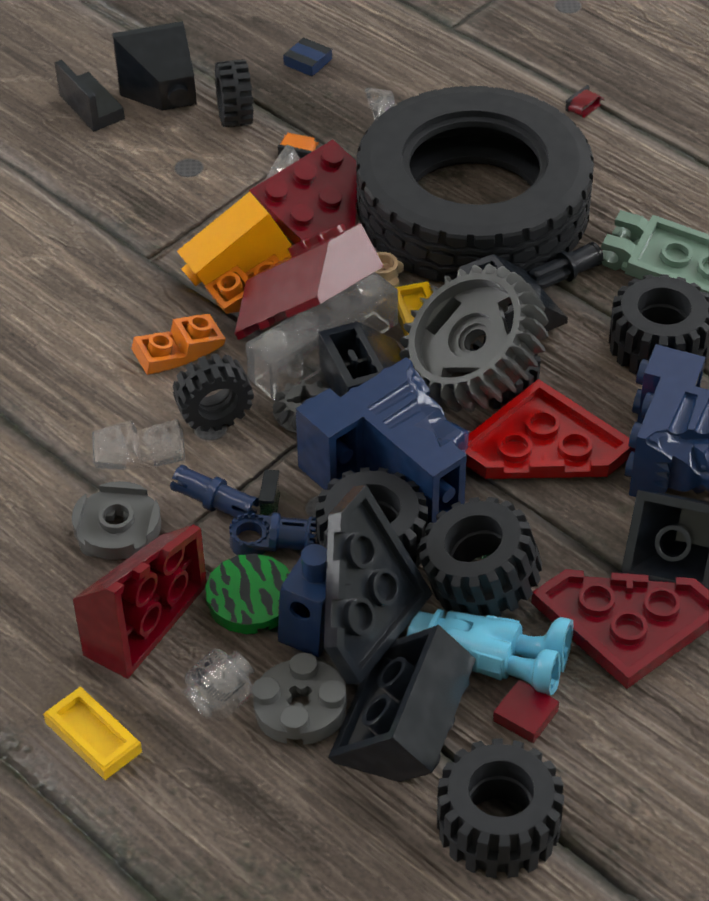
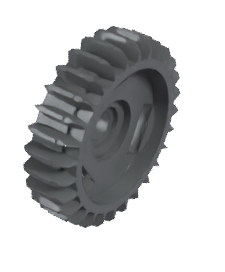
M487 264L484 270L477 265H473L470 274L459 269L457 278L454 280L445 276V284L440 288L432 286L434 293L428 299L420 297V301L423 304L419 310L410 311L411 315L415 318L414 321L403 325L409 335L400 339L405 349L400 351L399 356L401 359L407 357L412 361L413 368L430 389L428 396L435 400L443 410L449 408L458 413L463 407L472 413L477 403L481 407L488 409L491 398L503 402L502 393L507 389L516 392L514 384L520 378L529 380L525 371L529 366L538 367V362L534 359V355L545 352V348L540 341L547 339L549 336L544 328L549 320L544 313L545 306L539 299L537 292L516 272H510L504 266L496 269L491 264ZM510 303L513 304L514 309L511 332H509L504 315L508 311ZM486 335L484 345L478 350L470 351L472 341L478 336ZM455 372H472L464 376L452 377V374Z

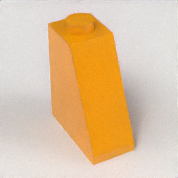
M249 191L177 250V252L187 263L181 270L196 287L201 282L204 285L209 284L237 265L245 273L272 255H275L281 261L290 256L287 248L292 246V244L267 210Z

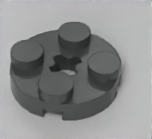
M115 481L98 486L99 492L92 494L89 498H87L85 493L79 498L72 511L73 530L79 543V548L83 554L90 557L96 556L109 560L130 558L156 539L161 530V514L156 499L154 501L148 496L147 490L144 487L131 482ZM116 516H123V523H107V521H114Z
M298 653L290 660L275 665L266 671L261 678L256 680L252 686L257 724L268 737L277 742L288 744L287 738L294 740L302 739L303 745L322 741L335 733L345 719V709L348 702L344 679L336 669L324 662L317 661L316 657L310 653ZM298 696H306L309 699V704L305 706L299 702L293 705L290 703L292 699Z

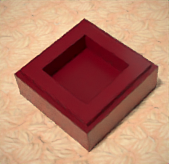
M518 680L494 710L493 721L534 744L558 712L559 701L547 694L539 693L532 686Z

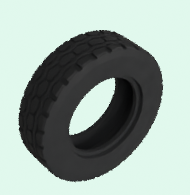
M456 86L420 93L415 97L412 96L397 103L396 106H392L381 114L378 120L376 119L367 129L361 139L356 161L358 219L372 245L377 247L379 252L393 254L398 261L403 263L404 270L412 274H418L423 278L445 282L444 277L448 276L454 280L457 278L460 266L491 254H495L529 273L531 269L556 259L557 253L563 251L571 252L579 243V240L582 239L587 228L590 213L594 171L592 150L580 128L576 127V124L567 115L561 113L559 109L547 102H542L538 98L524 93L489 86ZM477 163L497 166L512 171L528 182L531 187L521 195L507 201L475 205L456 203L438 198L424 190L417 182L431 171L445 166Z

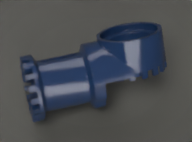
M275 512L272 513V516L256 515L255 513H252L251 516H248V513H244L243 517L238 515L237 519L234 518L229 526L230 548L236 555H263L266 551L276 552L278 548L303 550L306 546L316 543V540L312 539L316 537V534H312V532H316V517L310 516L308 520L281 517L280 513ZM252 530L259 533L261 538L255 542L247 543L241 541L237 536L243 531Z

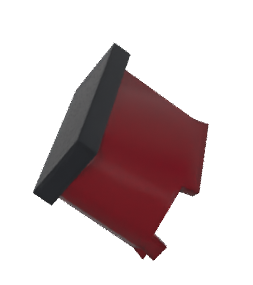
M586 85L566 100L565 111H571L585 118L601 106L600 102L601 100L604 101V97L591 92L590 86Z

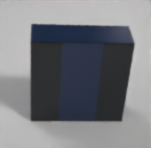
M303 37L283 55L284 65L309 76H314L332 59V49Z

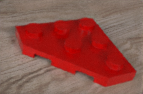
M538 379L469 433L466 466L485 479L608 477L628 460L631 451L635 452V448L628 447L629 437Z

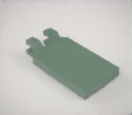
M620 210L615 219L614 225L616 227L612 235L607 234L601 246L604 257L602 265L615 271L621 268V270L625 271V274L641 280L643 276L651 274L654 277H660V274H667L671 278L679 276L685 278L689 284L696 283L701 287L700 292H707L709 294V234L652 215L650 221H648L643 216Z

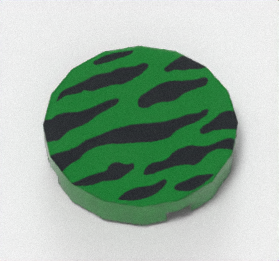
M260 554L237 555L223 561L211 572L205 586L207 606L210 609L211 616L216 623L227 630L242 634L258 633L257 629L268 626L269 630L277 627L279 621L280 589L290 571L286 565L273 557Z

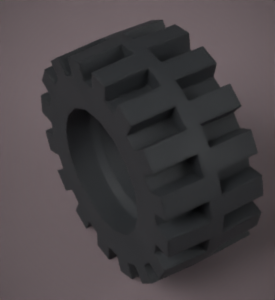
M245 59L215 63L216 97L222 127L253 124L252 84L250 82L248 64Z
M211 354V358L207 360L205 356L198 358V363L195 365L190 362L185 366L187 371H180L177 374L178 381L173 382V395L186 424L189 423L191 428L196 430L200 427L201 431L208 432L210 427H213L214 431L222 429L224 424H227L228 427L235 424V418L242 419L246 415L244 409L250 410L252 406L251 400L254 399L252 386L240 362L237 359L233 360L231 356L226 354L222 359L219 354ZM218 389H222V390H220L219 392H217V393L214 394V395L205 397L207 394H209V393L212 392V391H215V390H218Z

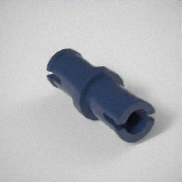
M180 465L173 474L172 479L178 480V483L172 481L170 489L202 502L204 509L211 512L217 509L235 518L238 515L243 517L244 513H248V516H251L252 513H257V509L252 508V506H259V498L228 486L227 481L223 478L215 477L212 479L189 469L185 465Z

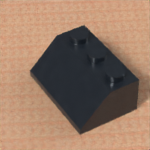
M440 625L395 640L359 684L328 758L335 764L396 782L433 773V770L440 761V752L448 731L454 725L455 713L461 697L469 686V676L476 659Z

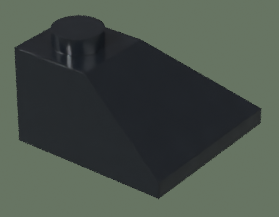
M183 21L112 33L120 96L161 111L197 105L195 76Z
M637 490L621 573L648 575V581L675 583L676 577L695 578L709 590V501Z

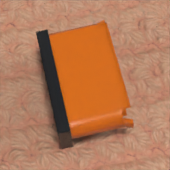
M287 133V135H284L281 144L278 145V156L299 160L313 152L319 145V142H315L313 137Z

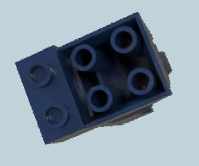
M656 344L650 359H642L636 377V384L642 385V389L637 390L632 407V413L638 414V420L633 425L628 447L635 448V452L631 451L624 474L627 477H631L630 496L636 497L637 490L665 493L668 488L682 492L693 490L696 494L702 493L705 490L709 492V390L701 388L706 357Z
M407 357L391 367L384 368L378 375L360 386L351 388L342 397H339L328 388L317 396L305 400L299 407L295 408L298 467L323 490H328V483L332 479L341 480L342 473L350 470L353 473L360 472V468L369 467L370 471H378L380 467L388 469L390 474L399 472L405 475L406 482L413 480L419 486V492L424 493L426 506L428 507L427 525L429 523H436V515L442 510L445 512L451 510L452 504L459 501L461 504H465L466 450L468 449L469 431L446 419L441 406L428 396L430 389L413 368L412 361Z

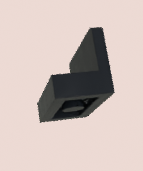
M63 60L55 62L60 97L93 132L125 119L124 107L90 72L77 76Z

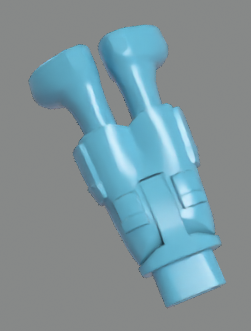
M437 609L434 614L419 611L408 628L407 636L440 625L476 659L472 671L498 680H502V678L507 679L511 675L531 684L539 693L553 695L559 685L560 672H564L568 661L574 623L572 619L559 617L552 622L544 636H527L522 634V625L520 621L491 615L484 617L448 611L445 615L443 609Z

